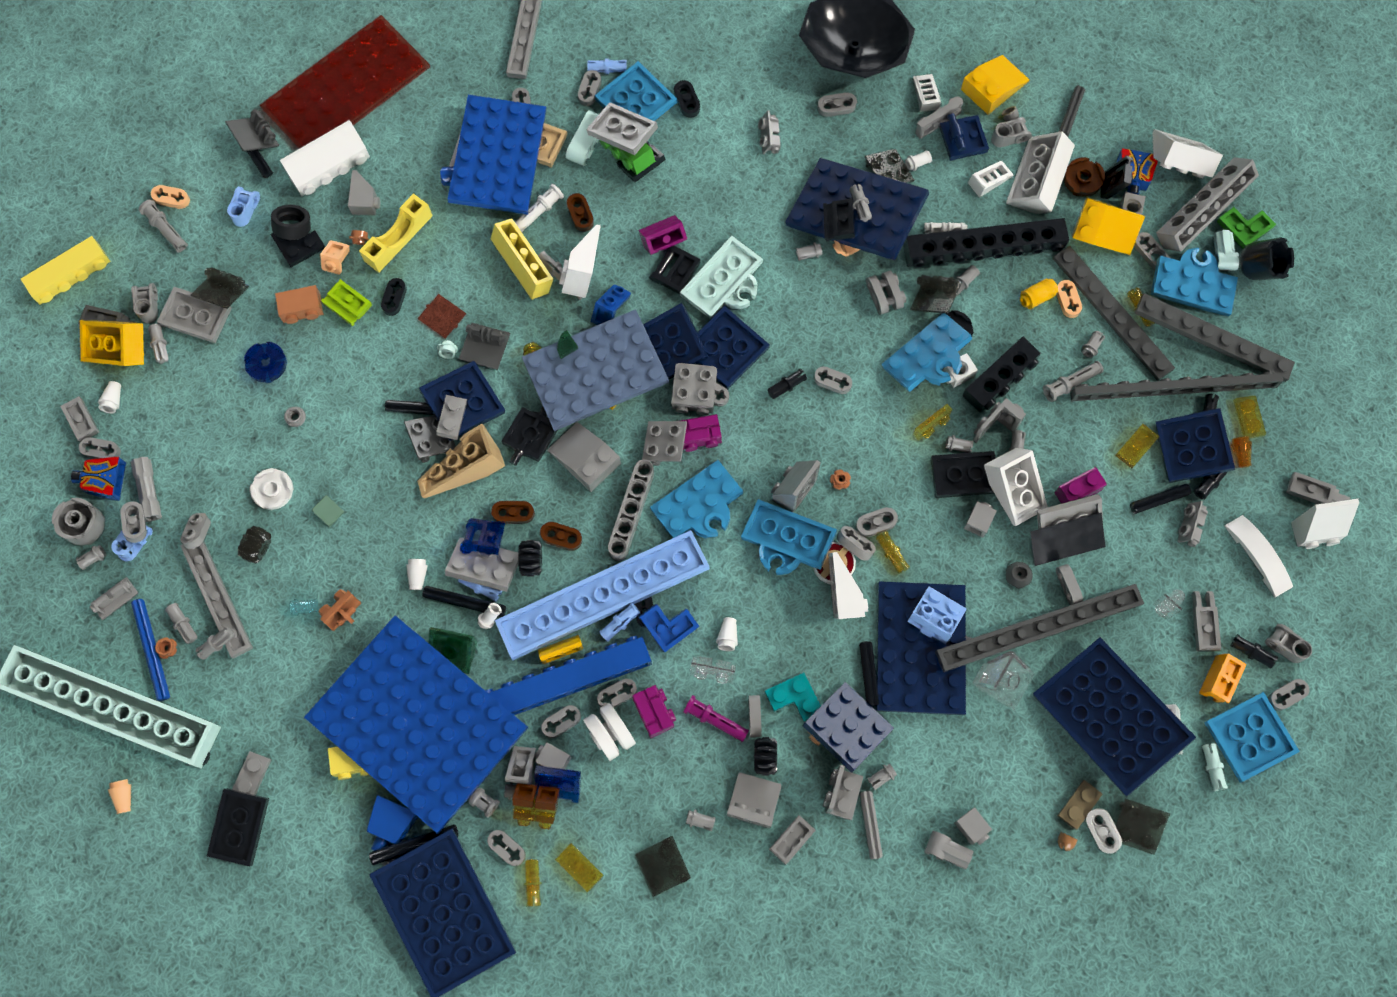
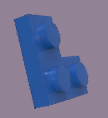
M657 604L639 616L663 652L668 651L700 627L686 608L670 620L667 619Z

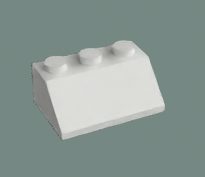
M1156 129L1153 131L1154 158L1161 162L1160 166L1167 169L1176 167L1177 171L1184 174L1190 171L1193 172L1192 175L1199 178H1204V176L1213 178L1223 157L1221 153L1201 142Z

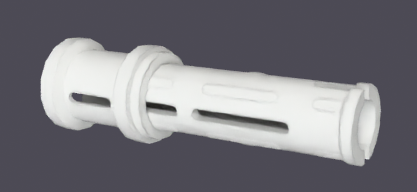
M551 184L549 190L537 197V202L529 208L528 215L523 214L515 221L521 232L545 210L550 211L552 205L558 199L564 198L563 193L556 185Z

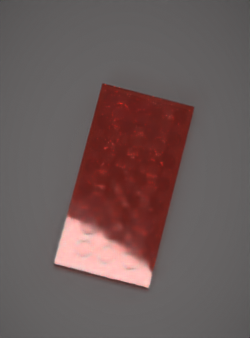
M380 15L261 103L260 107L300 149L348 120L354 126L428 70L430 65Z

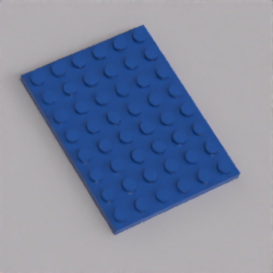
M396 615L304 717L438 834L528 729V726Z

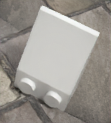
M596 225L570 252L569 260H564L559 284L563 285L562 293L586 298L593 272L600 225Z
M1014 448L984 464L989 485L1014 526L1037 515V510L1048 508L1032 450Z
M1352 499L1317 504L1296 518L1291 524L1297 546H1305L1306 549L1318 547L1321 543H1326L1327 546L1339 544L1340 540L1348 535L1359 500Z
M828 553L834 618L865 617V612H868L867 599L863 598L861 590L838 553Z

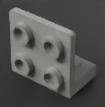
M840 765L838 769L832 771L829 785H832V790L826 793L823 807H827L825 813L852 821L864 776L844 771L845 766Z
M741 772L738 773L727 816L770 829L781 784Z

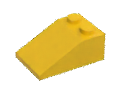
M1001 55L978 66L964 77L961 90L989 115L1030 80L1006 57Z
M1086 197L1072 238L1130 255L1145 216Z
M80 320L81 361L119 366L144 365L143 323Z

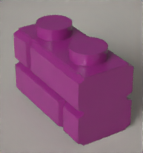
M676 215L638 230L643 246L650 255L687 240L684 226Z
M717 414L680 420L687 421L683 450L685 449L686 452L695 451L698 447L702 446L714 448L719 443H722Z
M1094 467L1060 485L1054 493L1060 503L1063 504L1101 492L1107 484L1098 469Z
M653 685L632 695L633 702L650 739L675 728L673 722L676 721V717L672 709L667 710L664 704L667 698L662 688L658 690L656 685Z

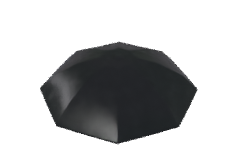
M816 0L811 2L808 7L799 37L821 67L862 78H869L905 63L915 28L893 0Z

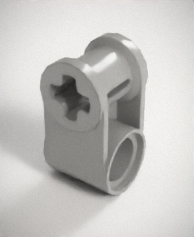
M1019 117L1011 121L999 123L991 138L993 145L1005 147L1028 141L1032 134L1027 130L1025 118Z
M150 283L149 286L144 287L132 286L134 312L142 322L146 324L153 323L158 317V293L155 284Z
M1277 624L1275 632L1270 638L1265 640V644L1293 663H1300L1312 654L1311 644L1283 624ZM1295 647L1302 651V656L1296 653Z

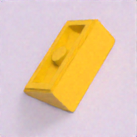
M579 635L538 649V654L542 664H546L581 651L583 646Z

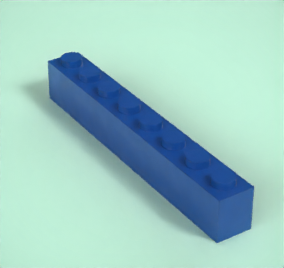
M633 636L626 639L624 644L618 646L617 643L608 645L602 652L592 651L585 654L583 659L577 661L576 659H570L565 661L561 667L555 668V666H551L542 670V674L536 676L529 674L522 677L520 682H507L501 685V689L495 691L488 689L485 691L513 715H517L652 665V661L643 637Z

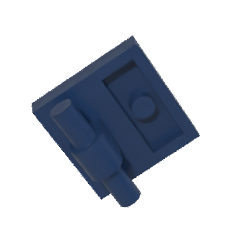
M951 113L947 116L949 121L940 123V132L950 161L988 153L989 146L978 115L956 119L955 114Z

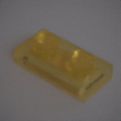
M1256 395L1235 398L1233 401L1243 438L1249 439L1265 436L1266 431Z
M948 404L944 405L916 427L913 435L918 441L922 437L927 439L935 432L934 428L940 425L942 427L951 419L949 416L953 409Z
M1142 424L1115 456L1132 469L1160 436Z
M572 843L555 859L587 892L604 876Z

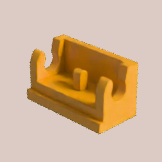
M1229 653L1216 655L1199 694L1205 697L1211 696L1214 698L1213 701L1217 703H1230L1247 664Z

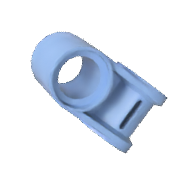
M243 187L235 189L227 212L236 226L242 227L249 223L260 200V193L258 191L250 192L244 190Z
M146 526V537L137 543L127 541L123 531H121L112 543V551L122 561L128 562L133 560L143 545L146 544L147 537L152 535V528Z

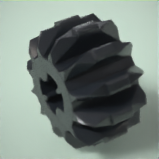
M534 540L521 541L518 551V566L521 575L527 577L540 575L543 565L541 543Z
M762 737L755 740L754 770L756 774L769 776L775 775L777 772V741L775 738Z

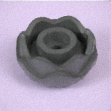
M1014 562L1007 567L1006 580L1009 584L1021 589L1031 583L1033 573L1026 563Z

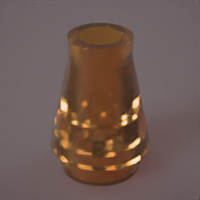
M1249 436L1231 439L1232 444L1230 446L1238 463V468L1252 466V441H1250Z

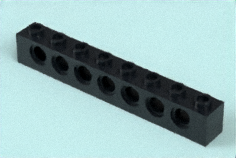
M1065 218L910 235L907 236L903 248L907 267L914 266L915 268H920L928 264L961 263L971 259L980 261L988 257L998 259L1006 255L1020 256L1030 252L1039 254L1045 250L1058 252L1066 247L1070 239ZM1002 240L1008 241L1009 244L1004 243ZM982 242H986L990 246H985ZM943 247H948L951 251H947ZM923 249H928L931 253H926Z

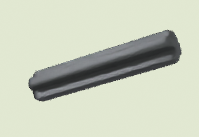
M1079 85L1075 86L1059 132L1063 131L1067 137L1070 134L1085 92V88Z

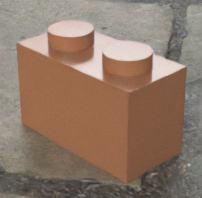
M316 285L275 293L278 315L283 323L294 324L300 319L313 320L317 319L320 315H324L321 295Z

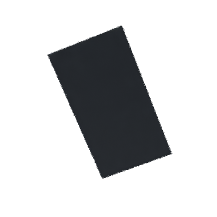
M1102 512L1030 531L1035 566L1106 547Z

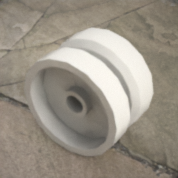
M607 703L600 708V714L605 721L603 724L594 714L589 715L583 721L599 750H602L608 760L611 761L619 756V749L614 741L617 740L625 750L631 748L636 742L610 703Z

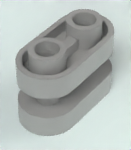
M891 270L883 272L881 280H878L876 275L866 278L868 290L879 315L888 313L890 305L893 306L894 310L904 307L906 296L899 289V280L896 273L893 274ZM883 287H885L888 298L885 297V294L882 289Z

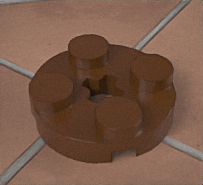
M1086 157L1077 158L1070 162L1064 175V183L1074 196H1092L1101 189L1105 179V172L1098 162L1089 161L1090 158ZM1081 174H1083L1084 176H1088L1089 178H1087V180H1082L1080 177Z

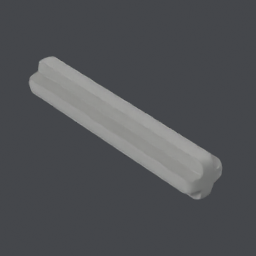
M863 791L860 793L869 855L871 859H879L883 855L872 791Z

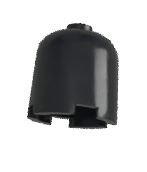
M1282 237L1247 244L1240 254V269L1251 280L1284 279L1289 276L1287 274L1289 268L1294 267L1295 257L1293 248H1288L1287 239Z

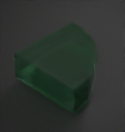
M567 330L561 334L557 345L560 359L579 349Z

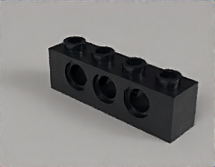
M1022 337L965 389L962 396L980 413L984 409L988 411L996 403L995 399L999 395L1003 397L1011 389L1009 386L1013 382L1017 384L1024 378L1025 374L1023 373L1027 369L1031 371L1038 365V358L1041 352L1026 338ZM1013 361H1019L1021 366L1015 365ZM998 374L1006 375L1007 379H1002ZM984 387H990L993 392H987Z

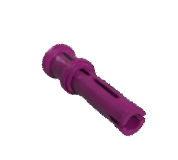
M692 695L683 711L685 714L690 713L697 717L701 723L708 722L742 743L749 732L748 729L715 712L712 705H705L696 700L694 695Z

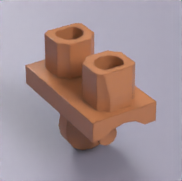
M339 589L334 594V599L337 602L332 607L327 604L319 610L320 619L333 631L339 625L342 626L347 620L351 624L354 622L351 616L357 611L355 609L361 602L349 591L345 592Z

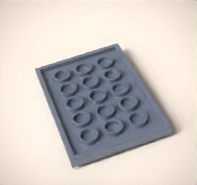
M636 309L522 357L554 431L669 383L666 372Z

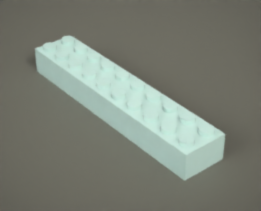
M16 645L13 646L0 671V689L201 769L221 728L214 723Z

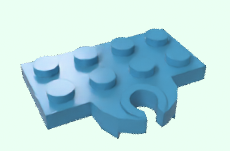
M1199 248L1187 250L1178 260L1160 256L1157 259L1151 290L1152 296L1220 315L1230 316L1232 314L1238 277L1219 272L1218 262L1208 250L1203 252V262L1196 259Z
M943 312L883 362L882 367L909 392L925 379L932 384L940 386V383L951 380L948 372L942 371L943 368L950 366L957 375L960 372L962 362L958 351L969 343L972 337Z
M717 460L653 504L650 510L672 539L690 530H693L698 536L703 538L717 537L718 532L709 526L710 522L713 520L720 521L722 529L725 531L730 522V510L727 505L743 495V490L720 461Z
M758 499L741 538L760 546V561L768 572L771 569L770 564L773 559L782 560V565L776 569V575H784L794 571L800 562L821 570L836 536L837 529Z

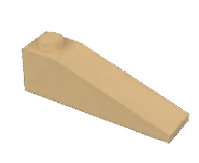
M483 424L465 433L460 438L461 442L453 450L450 448L446 452L447 456L440 463H435L417 481L424 499L488 477L505 466L499 448Z

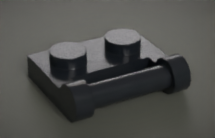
M671 246L667 248L666 255L656 271L651 273L649 279L680 294L698 268L701 259L676 246ZM673 257H678L666 277L662 276Z

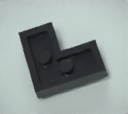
M315 230L298 240L282 239L274 233L270 234L290 267L297 265L325 248Z

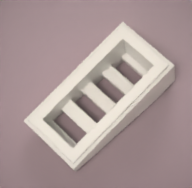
M933 75L913 76L920 112L939 108L941 100ZM922 80H929L928 83H919ZM927 86H930V87H931V88L921 89V87H927Z
M999 161L972 174L968 184L981 197L1012 178L1013 174L1002 161ZM996 169H999L1003 176H1000Z

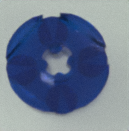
M273 342L254 344L248 349L244 357L245 369L249 376L258 382L271 383L278 379L284 373L288 362L284 351ZM268 358H270V363L268 365L262 366L263 363L261 361L263 359L267 360Z

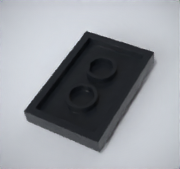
M995 451L932 455L931 466L935 497L995 494L989 485L984 464L996 459Z
M224 788L206 856L249 867L253 866L269 798Z

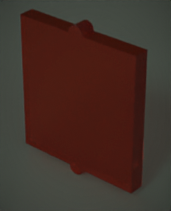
M438 294L430 304L426 305V309L417 319L446 339L454 328H458V323L464 318L466 313Z

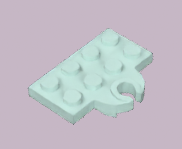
M731 236L682 289L680 296L710 319L724 305L731 309L746 308L750 306V301L741 298L739 295L747 292L752 299H756L758 284L752 274L763 263V259Z

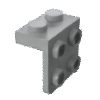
M676 364L671 402L672 409H676L678 413L696 411L698 415L713 413L717 368L706 365Z
M1007 398L1002 403L998 401L991 409L988 417H984L977 425V429L974 431L976 436L973 441L977 443L997 420L1011 432L1017 430L1026 413H1024L1021 406L1013 404Z

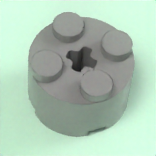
M71 498L72 500L60 503L52 515V523L54 524L55 532L59 536L78 546L91 545L101 536L105 526V517L98 508L82 498Z

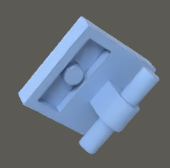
M929 586L907 622L919 628L920 632L929 638L934 637L946 645L967 609Z

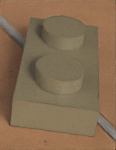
M1083 780L1057 816L1073 829L1078 830L1103 794Z

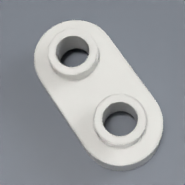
M1102 808L1090 811L1086 822L1100 850L1108 854L1119 850L1122 845V839L1110 814ZM1101 816L1103 823H1098L1096 817ZM1107 837L1113 838V845L1107 843Z

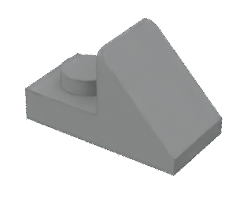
M514 746L505 782L532 784V769L536 748Z

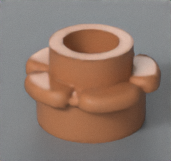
M352 230L351 236H349V239L353 240V244L365 245V241H369V238H367L368 233L365 231Z
M836 470L831 475L830 482L835 489H846L850 485L851 476L848 472Z
M165 637L156 643L155 650L160 658L167 659L169 656L172 657L176 654L177 643L174 639Z

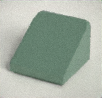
M327 495L312 508L314 514L329 527L344 513Z

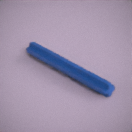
M136 599L131 602L156 699L164 701L170 698L159 654L155 650L156 642L145 601Z

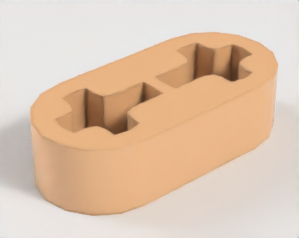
M158 185L151 191L152 199L159 205L183 209L190 203V197L182 189ZM162 192H164V194L166 195L161 196L160 198H158L157 196L158 194H162ZM181 196L184 198L183 200H179V202H177V200L175 199L180 198Z
M1061 281L1058 284V293H1056L1060 307L1066 317L1075 318L1082 310V303L1076 286L1072 281ZM1064 286L1066 289H1070L1068 296L1066 291H1062ZM1070 302L1072 307H1076L1074 312L1072 309H1068Z

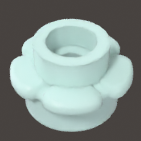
M443 341L442 344L437 346L439 356L444 359L454 358L458 350L457 346L451 341Z

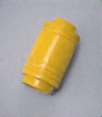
M1046 278L1021 291L1020 302L1023 307L1032 309L1055 297L1056 293H1058V286L1053 279Z

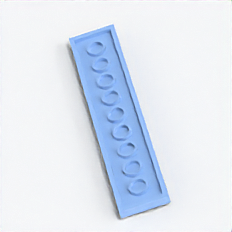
M690 530L495 620V623L513 661L627 608L630 603L636 604L709 570L710 567Z

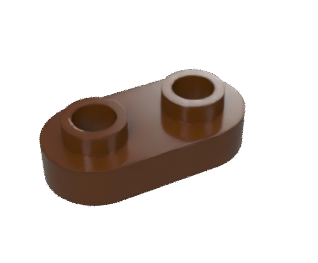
M579 193L570 195L567 199V207L575 228L581 232L589 231L594 225V219L585 196ZM577 203L581 205L578 208L574 207ZM583 220L587 221L586 224H581L580 222Z
M499 501L493 505L491 514L494 520L501 524H526L533 520L535 511L533 506L527 501ZM501 510L507 511L505 516H500L499 512ZM526 510L528 511V514L526 516H521V511Z
M547 522L541 527V538L547 544L569 551L577 550L582 544L581 533L575 528L556 522ZM554 531L555 536L549 537L548 533ZM574 537L576 540L574 543H569L568 539Z

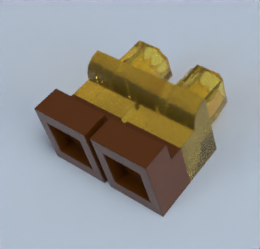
M517 783L512 798L514 805L513 819H517L519 826L527 827L533 821L539 822L541 829L549 830L551 825L554 824L560 789L539 786L537 793V785Z

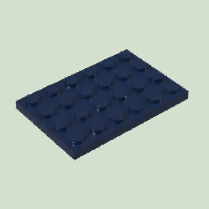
M820 158L786 219V225L824 238L823 203L831 204L833 201L852 198L849 191L850 187L856 184L857 190H859L857 185L860 184L865 197L869 200L868 206L872 218L867 222H863L859 218L857 209L854 208L855 237L836 241L895 261L929 196V190Z
M878 582L877 689L879 704L876 711L966 715V665L943 672L935 653L939 649L966 641V611L946 645L934 637L929 638L921 633L919 628L907 622L929 586L966 608V585Z
M1101 637L1033 693V696L1125 797H1128L1196 739V736Z
M453 828L369 874L431 997L442 996L516 953Z

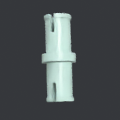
M1215 743L1211 744L1210 748L1209 744L1203 745L1202 749L1207 763L1205 769L1209 771L1213 791H1219V789L1224 790L1228 787L1222 770L1224 765L1220 762Z

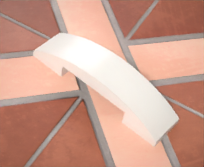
M1242 515L1225 525L1235 542H1240L1264 577L1262 579L1274 597L1293 587L1291 579L1273 547L1246 517Z

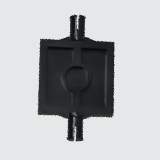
M543 406L539 412L530 411L522 407L502 439L503 445L514 450V454L509 460L512 465L517 466L522 456L539 462L558 430H553L549 419L546 417L547 414Z

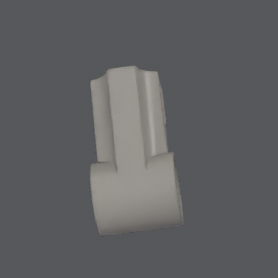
M932 831L924 853L928 855L930 853L936 856L938 860L943 861L944 859L953 865L967 869L974 851L951 841L950 837L942 833Z

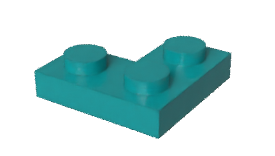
M805 673L765 690V694L774 711L794 703L803 722L807 721L821 707Z

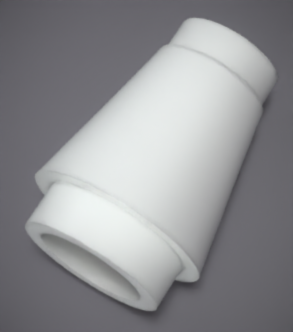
M115 381L108 383L98 400L101 411L115 413L116 409H119L120 383Z
M409 559L408 564H406L409 590H422L428 567L426 560Z
M731 617L724 618L716 640L718 649L723 651L735 650V646L738 645L736 619Z

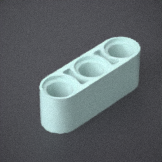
M590 110L587 111L566 152L567 160L586 166L587 158H590L595 149V143L599 141V139L588 135L586 129L599 114Z

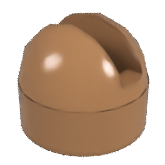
M1060 832L1057 842L1061 849L1064 848L1065 851H1070L1076 846L1078 839Z

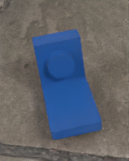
M613 285L595 303L590 322L599 325L614 319L616 311L627 301L631 292L623 287Z

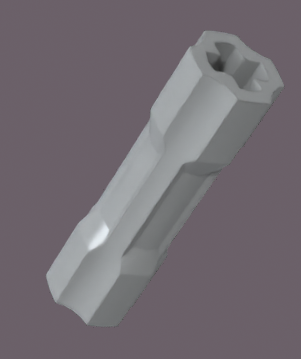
M148 457L133 459L131 461L132 472L136 481L139 502L145 513V521L151 522L161 519L162 515L155 491L151 459H148Z

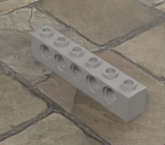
M1234 157L1156 232L1161 246L1164 249L1181 252L1259 176L1253 159Z

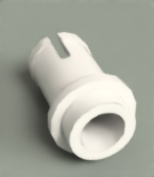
M926 150L915 156H908V159L905 160L907 169L915 171L917 167L931 163V154Z
M491 603L487 610L479 615L478 625L483 629L493 627L494 620L502 611L501 607L496 603Z

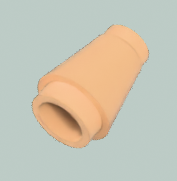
M128 779L109 783L110 789H108L117 814L131 811V784L128 783Z

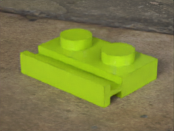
M341 279L327 293V296L321 299L322 304L351 326H354V323L372 306L368 299Z

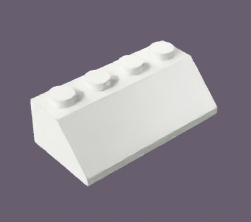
M348 120L284 157L280 162L301 196L312 194L321 185L329 184L338 175L348 173L350 168L355 165L365 163L370 156L354 126Z
M1063 131L1033 136L1028 140L1006 204L1036 214L1052 212L1075 146Z

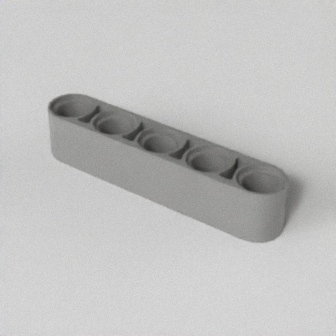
M645 459L639 460L634 467L608 543L610 557L615 561L624 560L628 555L654 478L653 464ZM643 468H647L650 470V472L647 475H641L639 473V471ZM637 487L643 489L641 494H634L632 491ZM629 507H635L637 509V511L633 514H628L626 512L627 508ZM623 526L630 528L628 533L623 534L619 532ZM615 546H622L624 548L618 554L612 551Z

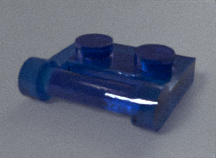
M474 518L469 519L466 524L465 538L460 545V551L465 554L474 551L489 555H499L505 523ZM481 530L479 541H474L475 532Z
M536 765L534 778L535 785H537V793L539 786L559 788L560 799L572 800L573 803H579L581 793L580 771Z

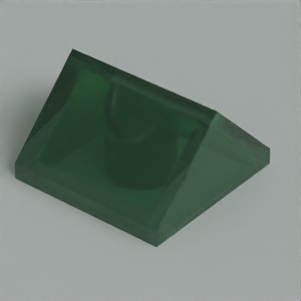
M430 627L429 644L463 673L469 674L478 643L475 637Z

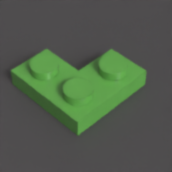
M1235 207L1231 208L1217 220V223L1224 230L1233 232V239L1242 249L1247 244L1256 242L1276 225L1263 210L1247 221Z

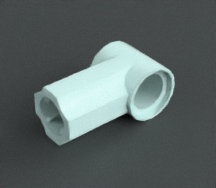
M1229 230L1216 232L1213 235L1214 257L1218 262L1219 271L1237 270L1240 257L1238 252H1235L1233 232Z

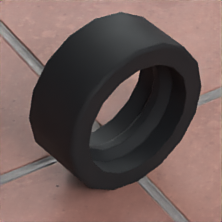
M282 205L277 207L271 213L272 232L276 236L287 240L305 237L311 229L309 212L298 205ZM287 220L298 221L299 223L285 224L282 222Z

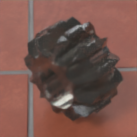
M252 526L247 529L246 533L243 534L242 540H240L238 556L250 563H258L269 549L271 534L261 527Z

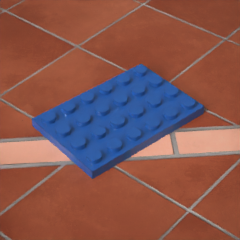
M468 94L448 194V203L528 215L546 116V106Z

